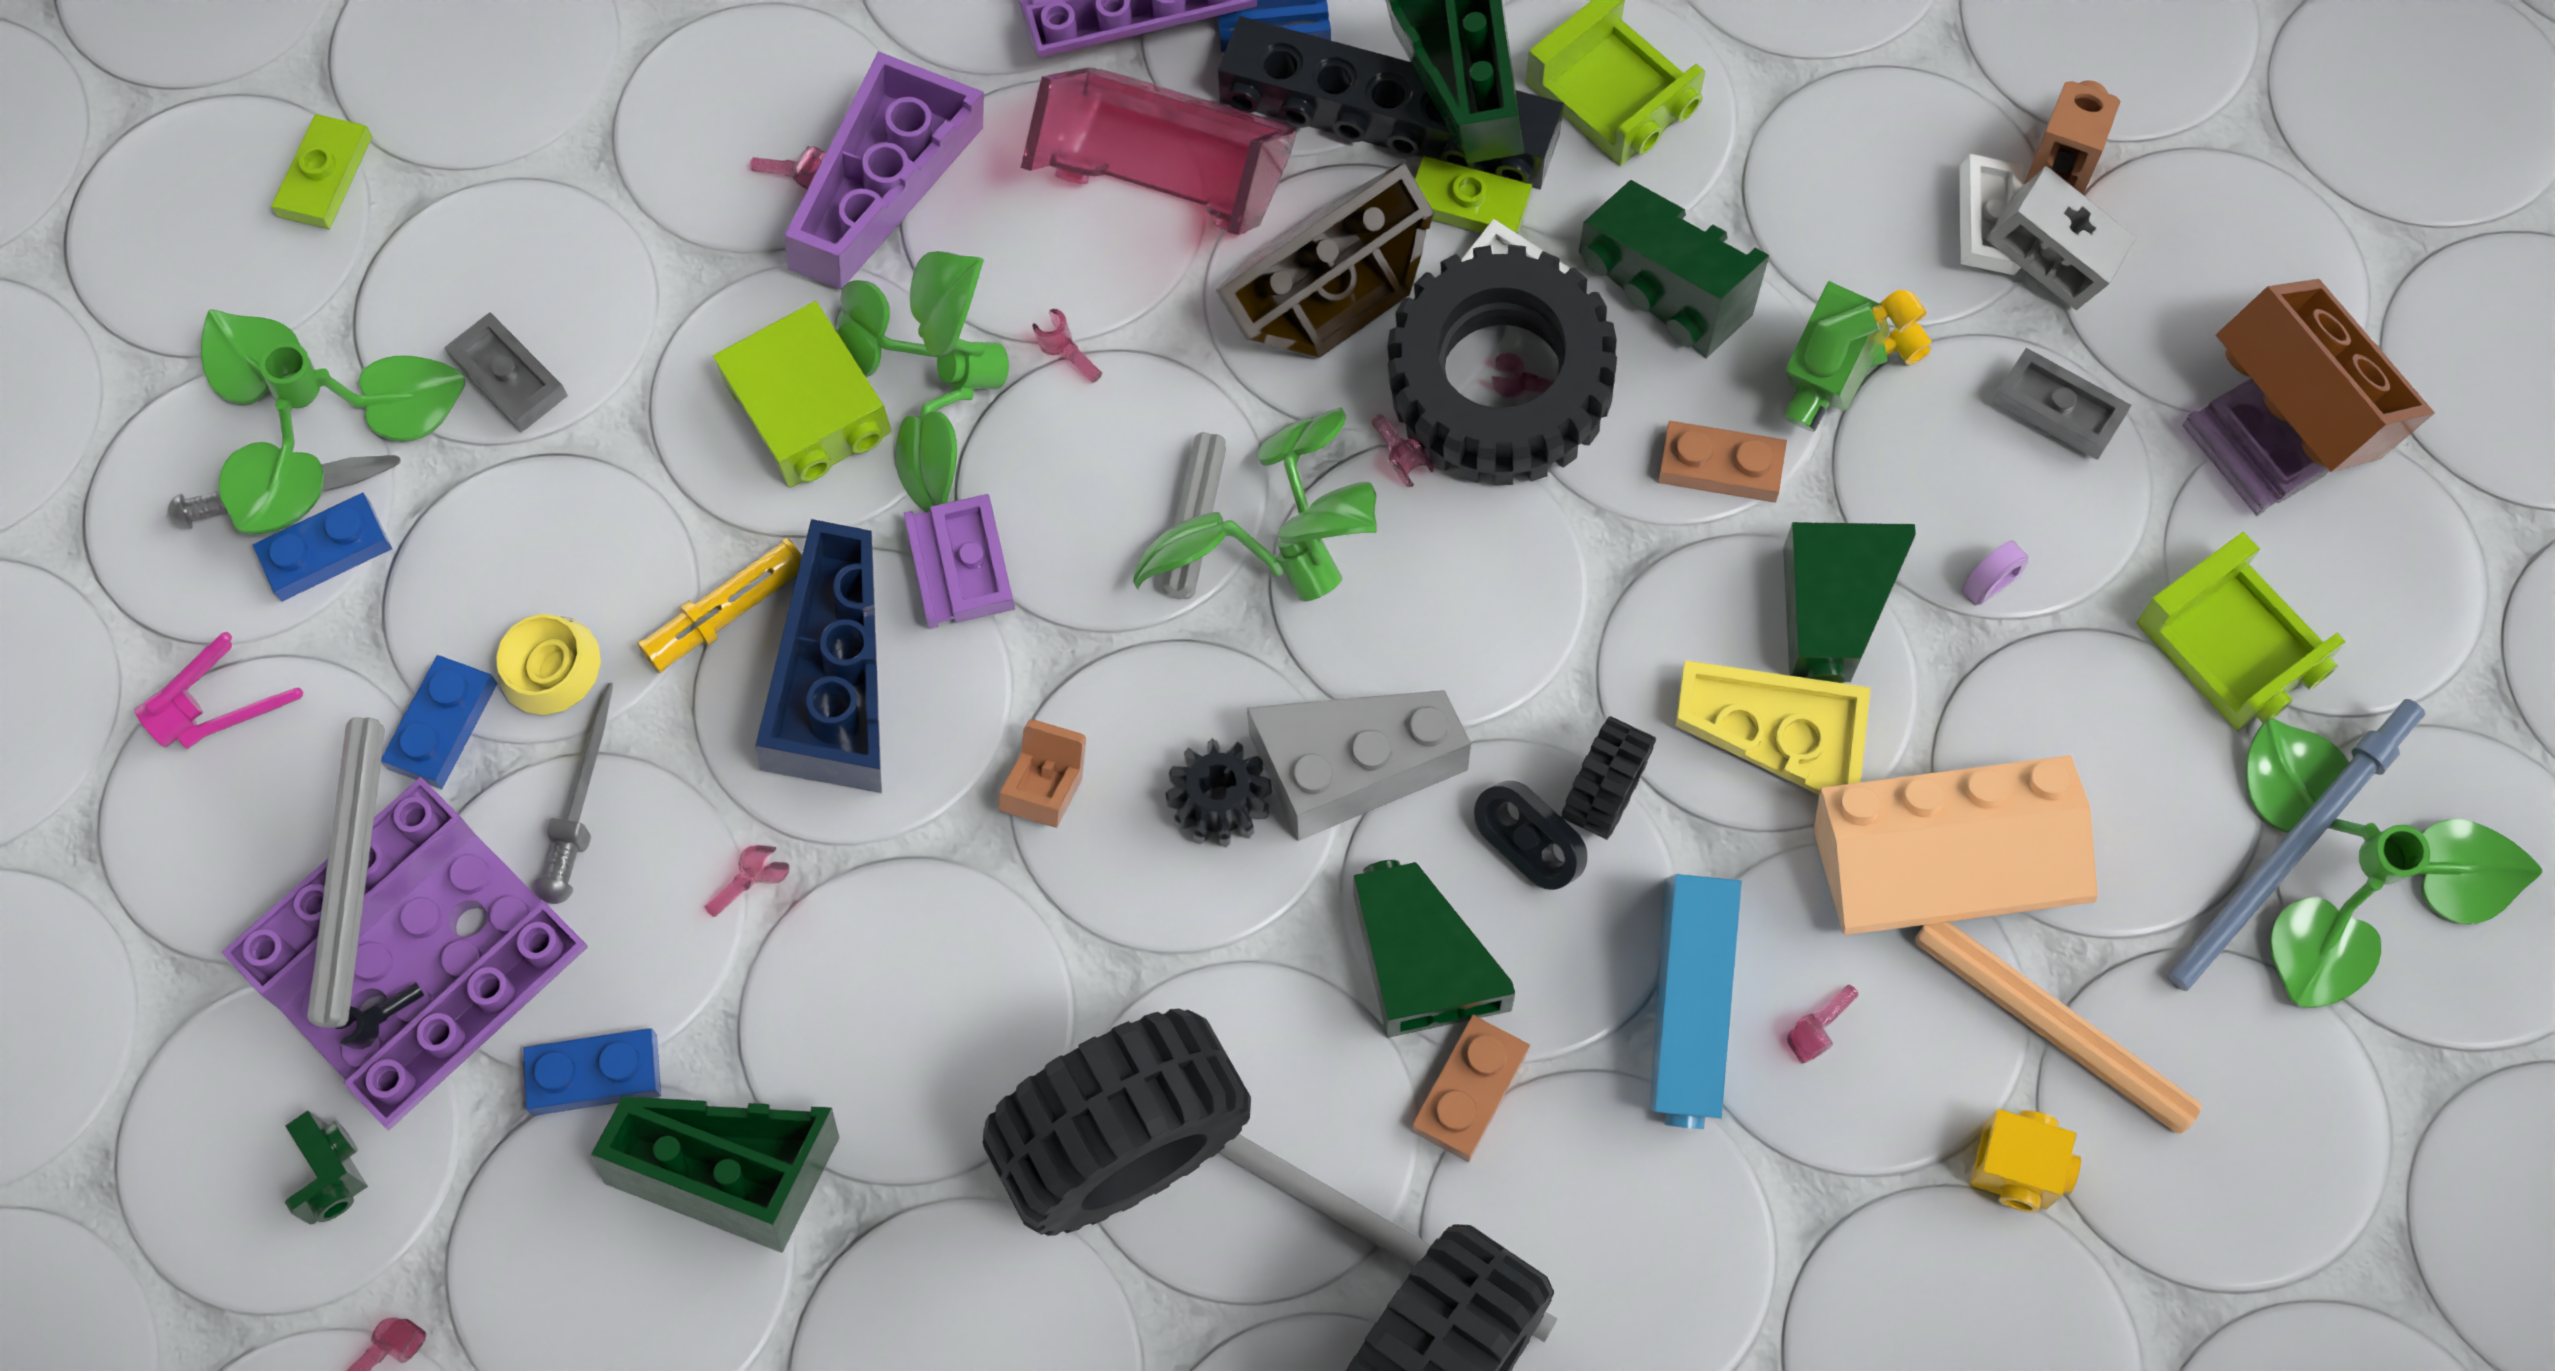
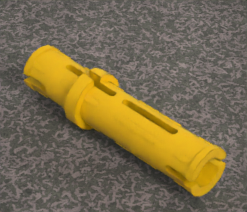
M788 538L783 539L775 548L734 574L733 577L695 604L691 600L685 602L679 607L681 613L646 639L640 640L637 645L654 669L661 674L665 671V668L703 642L709 646L718 640L716 634L718 631L762 602L766 597L798 574L802 558L801 553ZM766 572L770 573L769 577L733 602L728 601L730 597ZM716 608L719 610L717 614L712 616L710 619L706 620L704 623L699 625L686 636H684L680 640L676 639V636L687 629L689 626L693 625L695 622L700 620L713 609Z

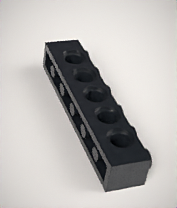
M1239 16L1218 68L1220 103L1230 105L1237 111L1243 113L1257 112L1282 119L1295 127H1312L1334 133L1349 142L1363 141L1389 148L1396 154L1405 157L1418 156L1423 158V156L1438 159L1521 181L1526 184H1532V188L1539 190L1542 188L1560 136L1564 103L1516 90L1525 153L1467 163L1446 124L1434 122L1443 119L1410 61ZM1285 77L1286 79H1274V78ZM1336 91V92H1341V93H1339V94H1330V93H1328V92ZM1382 106H1393L1395 108L1386 109L1382 108Z

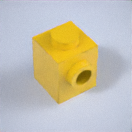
M1997 1109L1983 1125L1969 1186L2000 1195L1999 1202L2015 1210L2030 1213L2038 1212L2040 1208L2047 1210L2063 1196V1193L2070 1195L2075 1188L2081 1167V1156L2072 1154L2077 1133L2058 1127L2059 1121L2056 1118L2041 1112L2024 1110L2020 1111L2018 1115Z

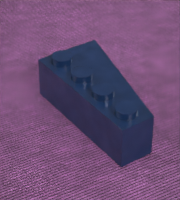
M814 519L810 521L755 745L761 771L882 793L874 561L871 530Z

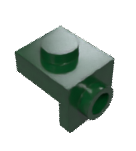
M307 1110L285 1125L317 1178L287 1198L284 1203L291 1214L312 1225L316 1222L330 1221L343 1214L353 1204V1197L366 1189L368 1185L350 1158L358 1152V1149L344 1127L337 1120L327 1124Z

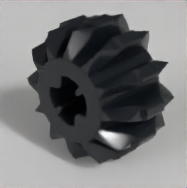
M1211 738L1207 744V755L1201 756L1196 750L1188 747L1184 752L1187 767L1172 766L1169 771V779L1175 787L1169 789L1165 795L1167 806L1178 809L1174 815L1175 825L1178 829L1182 830L1194 826V839L1200 845L1209 838L1211 832L1218 833L1220 845L1226 848L1231 842L1230 831L1236 829L1241 835L1250 838L1254 834V825L1251 819L1267 818L1269 804L1266 803L1264 798L1272 794L1271 779L1260 776L1263 771V761L1259 756L1243 760L1244 748L1238 741L1230 746L1227 753H1220L1218 741ZM1217 786L1226 787V798L1220 800L1212 799V788Z

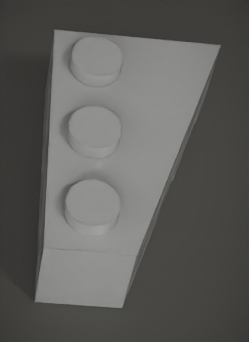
M1445 690L1247 707L1250 738L1259 757L1263 761V766L1269 779H1271L1274 790L1298 841L1468 770L1471 742Z

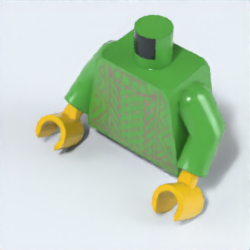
M1828 281L1785 371L1791 387L1796 389V392L1783 417L1801 428L1815 432L1828 405L1846 411L1868 370L1871 367L1886 363L1888 361L1887 355L1897 351L1906 365L1914 364L1925 358L1931 351L1929 347L1931 339L1922 326L1917 323L1927 314L1926 309L1917 296L1908 290H1897L1887 296L1881 303H1877ZM1889 317L1896 328L1890 333L1889 337L1887 338L1890 332L1887 322V318Z

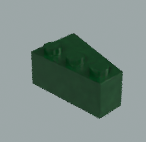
M1385 0L1392 29L1466 162L1473 163L1524 154L1503 0Z
M622 1096L591 1156L604 1184L783 1253L840 1137L832 1107L811 1106L810 1111L770 1109L769 1104L748 1103L747 1108L708 1106L706 1101Z

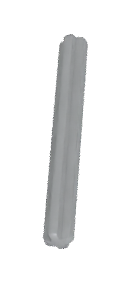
M370 717L351 718L347 722L307 1015L309 1022L313 1023L314 1026L323 1028L344 1027L349 1018L385 735L384 726L380 724L379 720Z

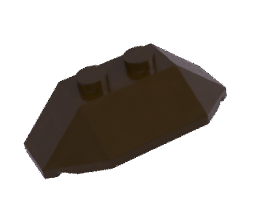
M1401 163L1334 199L1252 255L1216 289V292L1246 340L1312 358H1320L1398 304L1403 298L1410 295L1422 256L1426 231L1430 229L1434 212L1406 164Z

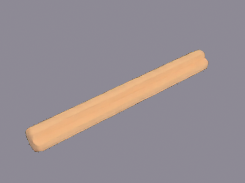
M1943 922L1923 925L1916 935L1915 942L1917 946L2175 1133L2182 1134L2199 1116L2202 1106L2198 1100L1952 923Z

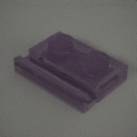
M2250 378L2211 401L2204 409L2198 412L2195 410L2190 413L2182 426L2252 512L2259 516L2273 504L2281 503L2323 478L2329 470L2317 465L2306 455L2301 446L2303 439L2289 422L2280 420L2269 411L2263 401L2264 392Z

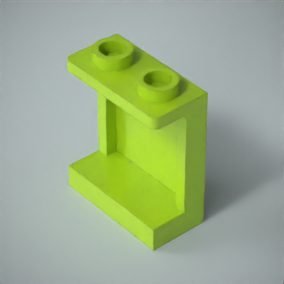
M1591 0L1529 50L1525 83L1540 97L1563 102L1562 116L1621 166L1636 153L1643 155L1651 150L1660 139L1663 131L1674 121L1683 122L1693 115L1703 99L1701 90L1705 70L1698 64H1694L1683 73L1622 20L1625 0Z
M816 300L712 355L726 388L733 399L739 401L778 464L781 474L789 487L821 478L834 464L855 453L862 454L874 449L884 437L892 432L882 401Z
M2244 531L2155 595L2136 622L2237 732L2256 717L2264 723L2266 720L2279 715L2293 701L2288 693L2301 683L2308 690H2311L2324 681L2338 668V664L2332 658L2346 643L2338 632L2323 642L2249 565L2260 548Z

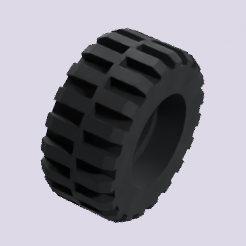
M1508 244V254H1492L1491 245L1473 248L1472 259L1462 262L1459 255L1455 254L1441 261V274L1435 278L1431 273L1426 272L1413 284L1415 298L1407 297L1402 299L1395 313L1396 327L1390 329L1387 344L1389 358L1387 365L1393 407L1398 421L1406 424L1408 439L1417 450L1428 448L1430 462L1442 470H1448L1451 464L1460 467L1461 479L1475 483L1479 482L1481 473L1495 475V485H1513V474L1527 472L1528 478L1532 482L1547 477L1548 465L1554 461L1562 468L1574 461L1578 455V446L1580 444L1590 446L1600 432L1601 418L1608 416L1615 384L1617 338L1614 323L1606 320L1607 306L1599 292L1587 294L1588 279L1576 268H1570L1566 274L1559 270L1560 258L1544 251L1541 252L1539 259L1527 257L1526 246ZM1509 325L1524 328L1541 337L1557 355L1559 368L1556 380L1537 398L1513 407H1490L1478 404L1464 397L1450 384L1445 370L1447 356L1456 344L1467 335L1489 326Z
M1180 1008L1169 1009L1164 1014L1160 1012L1147 1014L1138 1021L1132 1023L1127 1021L1113 1027L1110 1032L1097 1038L1094 1036L1079 1044L1078 1048L1064 1056L1060 1055L1047 1063L1045 1068L1036 1075L1027 1077L1016 1086L1015 1092L1005 1096L996 1105V1112L988 1115L983 1130L982 1144L1023 1224L1041 1235L1056 1236L1062 1231L1065 1233L1074 1232L1085 1225H1094L1104 1221L1119 1211L1124 1212L1138 1205L1143 1199L1153 1194L1156 1195L1170 1187L1171 1183L1182 1176H1187L1200 1167L1201 1163L1208 1158L1214 1157L1224 1149L1225 1144L1235 1139L1242 1131V1126L1248 1123L1251 1111V1096L1207 1019L1188 1009L1185 1011Z
M1453 1224L1452 1227H1448L1443 1232L1440 1239L1434 1241L1425 1256L1418 1261L1409 1273L1406 1281L1396 1291L1387 1304V1308L1366 1336L1363 1345L1353 1357L1346 1371H1512V1368L1522 1355L1530 1338L1544 1317V1313L1552 1301L1554 1290L1546 1275L1472 1225Z

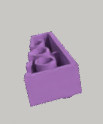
M878 51L784 235L788 269L842 290L843 286L851 280L983 129L984 92Z

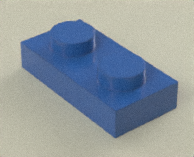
M364 492L252 544L273 592L282 602L393 549L371 502Z
M437 655L384 752L381 763L388 770L414 780L422 777L429 785L442 790L498 684L497 681L487 672Z
M652 1028L523 1047L526 1110L533 1116L619 1103L622 1096L661 1097L657 1034Z

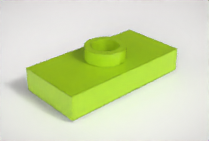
M319 114L314 115L271 205L277 217L326 229L331 228L373 136L367 125Z
M1423 156L1415 178L1417 185L1434 212L1432 220L1483 233L1491 221L1495 219L1518 234L1532 194V184H1526L1521 181Z

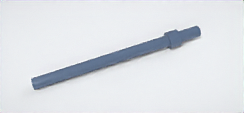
M2404 699L2377 731H2368L2351 750L2353 759L2167 973V978L2176 987L2183 991H2188L2371 777L2374 774H2384L2400 755L2398 746L2425 716L2424 709L2418 703L2410 699Z

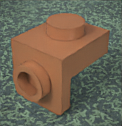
M1029 719L1023 729L1021 754L999 792L998 810L1057 828L1082 781L1086 746L1085 735L1038 720Z

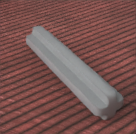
M1200 432L1194 437L1175 525L1193 517L1213 512L1226 452V442L1221 435ZM1202 558L1165 572L1162 581L1164 593L1174 598H1192L1195 595Z

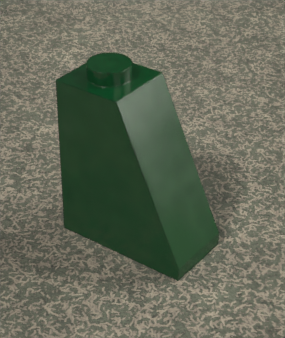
M1792 522L1783 547L1789 676L1837 683L1852 681L1916 536L1915 524Z
M1383 860L1368 865L1363 869V873L1354 875V901L1387 1038L1469 1021L1472 1015L1483 1018L1512 1011L1515 998L1512 980L1416 862L1400 865L1398 860Z

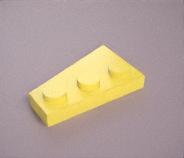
M1685 660L1682 668L1675 726L1820 795L1822 787L1861 782L1871 687Z

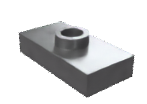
M491 312L444 347L455 364L522 432L568 396L563 385Z
M2027 347L2000 386L1993 400V403L2096 460L2100 458L2132 406Z

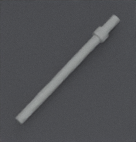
M1240 1134L1235 1139L1228 1141L1225 1144V1148L1219 1152L1414 1267L1425 1256L1431 1246ZM1545 1312L1533 1336L1545 1342L1558 1318Z

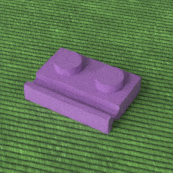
M989 494L931 506V511L913 514V511L904 512L926 620L930 629L938 627V623L955 619L956 623L1015 610Z

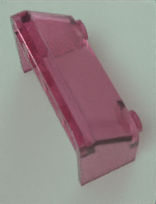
M1087 67L1041 76L1020 168L1033 171L1052 166L1056 168V177L1078 184H1088L1089 176H1112L1205 205V211L1215 216L1214 225L1216 227L1227 230L1229 233L1240 235L1261 225L1291 155L1297 130L1271 119L1126 75Z

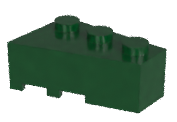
M1630 180L1583 222L1579 253L1593 272L1601 276H1608L1620 286L1635 307L1642 311H1650L1662 321L1678 343L1685 347H1693L1707 359L1753 316L1769 255L1756 247L1748 254L1741 252L1724 242L1728 239L1727 232L1712 224L1706 231L1701 230L1683 220L1686 216L1684 208Z

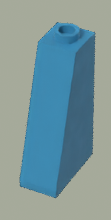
M1674 874L1664 879L1650 1109L1655 1112L1665 1113L1664 1125L1704 1129L1705 1117L1722 1119L1742 880Z

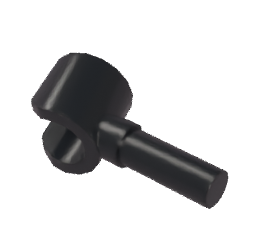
M417 982L365 1011L350 1006L348 1022L344 1027L336 1029L346 1028L356 1020L357 1027L352 1035L345 1037L339 1044L352 1049L370 1047L378 1037L379 1025L425 996Z

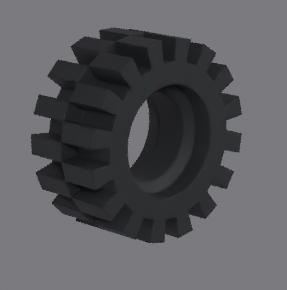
M1609 716L1602 725L1598 736L1595 737L1590 751L1581 765V770L1572 784L1573 788L1567 796L1561 818L1608 840L1619 823L1623 811L1626 809L1633 791L1640 781L1641 774L1645 770L1648 759L1653 751L1656 737Z

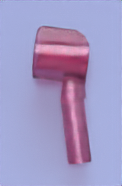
M808 146L797 162L787 159L784 161L752 157L750 168L752 171L783 174L792 177L800 186L808 190L826 153L817 147Z
M1058 309L1049 310L1051 320L1057 328L1054 331L1044 332L1040 330L1037 324H1032L1035 337L1042 352L1047 355L1062 354L1092 383L1100 379L1102 372L1072 341L1067 319L1062 311Z
M1502 353L1495 358L1498 371L1515 373V375L1509 378L1491 377L1494 390L1503 397L1513 398L1519 396L1525 390L1544 393L1555 381L1526 373L1523 361L1516 354Z
M1382 414L1376 415L1372 419L1373 427L1389 446V462L1405 486H1414L1408 474L1417 466L1424 465L1430 473L1434 472L1433 463L1419 441L1414 439L1404 440Z
M755 845L747 847L739 858L740 872L731 883L704 906L711 916L716 917L755 883L777 884L782 882L789 873V864L786 862H772L765 866L768 856L776 850L775 846Z
M1846 985L1823 1009L1818 1010L1815 1014L1812 1013L1804 1016L1797 1022L1795 1028L1788 1033L1787 1042L1802 1064L1815 1059L1833 1046L1834 1043L1824 1028L1830 1025L1859 996L1858 991L1853 986Z
M384 1319L373 1331L371 1337L373 1344L346 1371H370L378 1363H381L387 1354L400 1363H405L418 1352L427 1334L409 1319Z

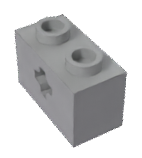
M2047 166L2013 194L1986 238L1987 241L2075 310H2078L2111 283L2137 237Z

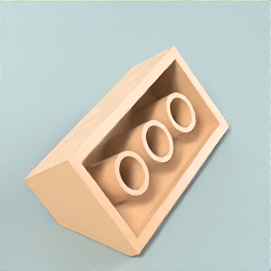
M2071 755L1822 787L1820 789L1813 832L1843 935L2096 902L2098 891L2090 805Z

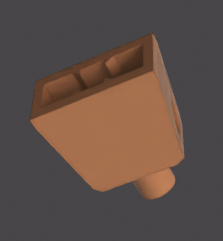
M2095 81L2065 82L2024 185L2041 169L2047 166L2084 195L2103 152L2121 101L2117 96L2109 94L2102 84ZM2058 152L2069 153L2075 158L2076 161L2072 172L2062 173L2052 167Z

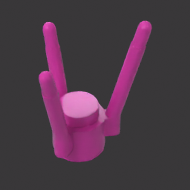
M223 632L209 646H206L164 688L134 708V713L148 733L163 747H168L178 739L186 749H189L208 735L301 699L303 697V690L293 688L197 725L195 719L203 714V710L189 693L188 689L232 648L231 634Z

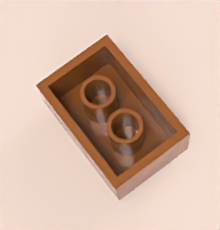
M2320 279L2267 286L2216 334V337L2227 348L2225 355L2229 363L2238 372L2253 379L2264 392L2263 401L2269 411L2280 420L2289 422L2303 439L2301 446L2306 455L2314 463L2327 468L2330 472L2382 459L2435 414Z

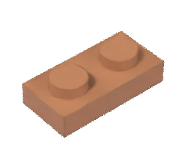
M1669 420L1658 483L1776 503L1780 491L1787 440Z
M1472 1015L1417 1115L1411 1132L1469 1162L1529 1052L1530 1044Z

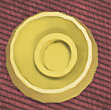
M548 614L526 617L513 625L500 641L496 655L499 686L508 701L526 713L549 715L565 711L581 701L595 684L601 665L599 644L588 627L573 618Z

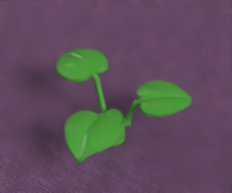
M944 251L928 252L923 255L918 261L912 276L910 308L913 317L920 323L918 334L923 338L924 344L893 340L884 335L890 318L889 303L880 288L869 281L854 280L843 286L840 295L841 308L838 311L836 332L866 378L876 372L881 359L882 347L891 351L936 357L937 371L940 379L955 389L923 404L920 417H905L900 425L897 436L896 467L899 478L910 498L926 512L931 511V506L947 503L957 461L955 430L950 420L943 413L937 411L959 400H972L974 396L973 389H998L1002 387L1009 371L1008 355L1002 344L998 342H968L959 338L972 302L984 259Z
M210 309L205 319L201 340L202 364L208 383L222 399L239 405L255 403L270 390L273 398L276 400L275 407L279 413L282 432L281 449L267 442L251 443L233 452L221 469L218 486L220 497L231 516L235 529L244 534H263L278 531L300 520L317 503L324 486L323 467L314 455L293 452L295 440L291 410L292 408H304L310 405L317 397L321 386L327 387L354 407H367L365 417L368 426L380 437L391 441L406 442L429 435L443 423L465 387L464 375L445 363L428 358L406 355L385 357L374 361L362 370L359 384L364 395H357L333 379L327 369L315 370L306 350L301 347L294 332L284 324L264 317L240 316Z
M1339 407L1317 417L1303 419L1283 428L1267 439L1257 453V458L1264 466L1284 460L1285 470L1299 515L1287 521L1278 532L1280 541L1277 546L1280 553L1277 557L1273 556L1234 521L1227 520L1223 522L1219 512L1203 514L1171 527L1156 538L1146 549L1137 564L1133 577L1137 590L1146 579L1187 565L1207 555L1222 542L1225 536H1232L1240 541L1268 565L1274 577L1285 573L1300 601H1312L1334 590L1341 583L1342 575L1322 538L1358 533H1376V491L1370 482L1354 483L1319 497L1309 507L1297 470V463L1300 455L1317 451L1336 437L1346 420L1343 408Z
M2270 718L2262 723L2256 732L2247 754L2245 779L2249 799L2256 812L2264 821L2282 832L2289 833L2349 762L2339 748L2328 739L2316 733L2295 728ZM2336 818L2328 829L2360 836L2365 840L2359 850V864L2368 880L2343 904L2340 911L2326 899L2307 897L2287 905L2279 912L2273 922L2269 938L2270 953L2274 966L2289 999L2298 1007L2317 1008L2334 1004L2349 997L2363 987L2375 973L2379 964L2381 938L2378 931L2369 923L2351 918V916L2374 892L2381 890L2383 885L2395 884L2416 874H2424L2421 892L2427 905L2447 921L2471 925L2490 920L2503 912L2527 886L2542 874L2543 870L2515 842L2493 829L2473 821L2447 819L2434 823L2421 833L2416 828L2408 825H2395L2380 831L2374 823L2362 825Z

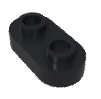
M1509 780L1500 782L1479 795L1474 807V819L1479 832L1532 883L1543 889L1556 890L1563 888L1582 875L1588 859L1587 848L1582 837L1529 787L1520 782ZM1508 802L1518 809V820L1510 815ZM1554 844L1558 845L1563 851L1564 862L1556 858L1553 852Z

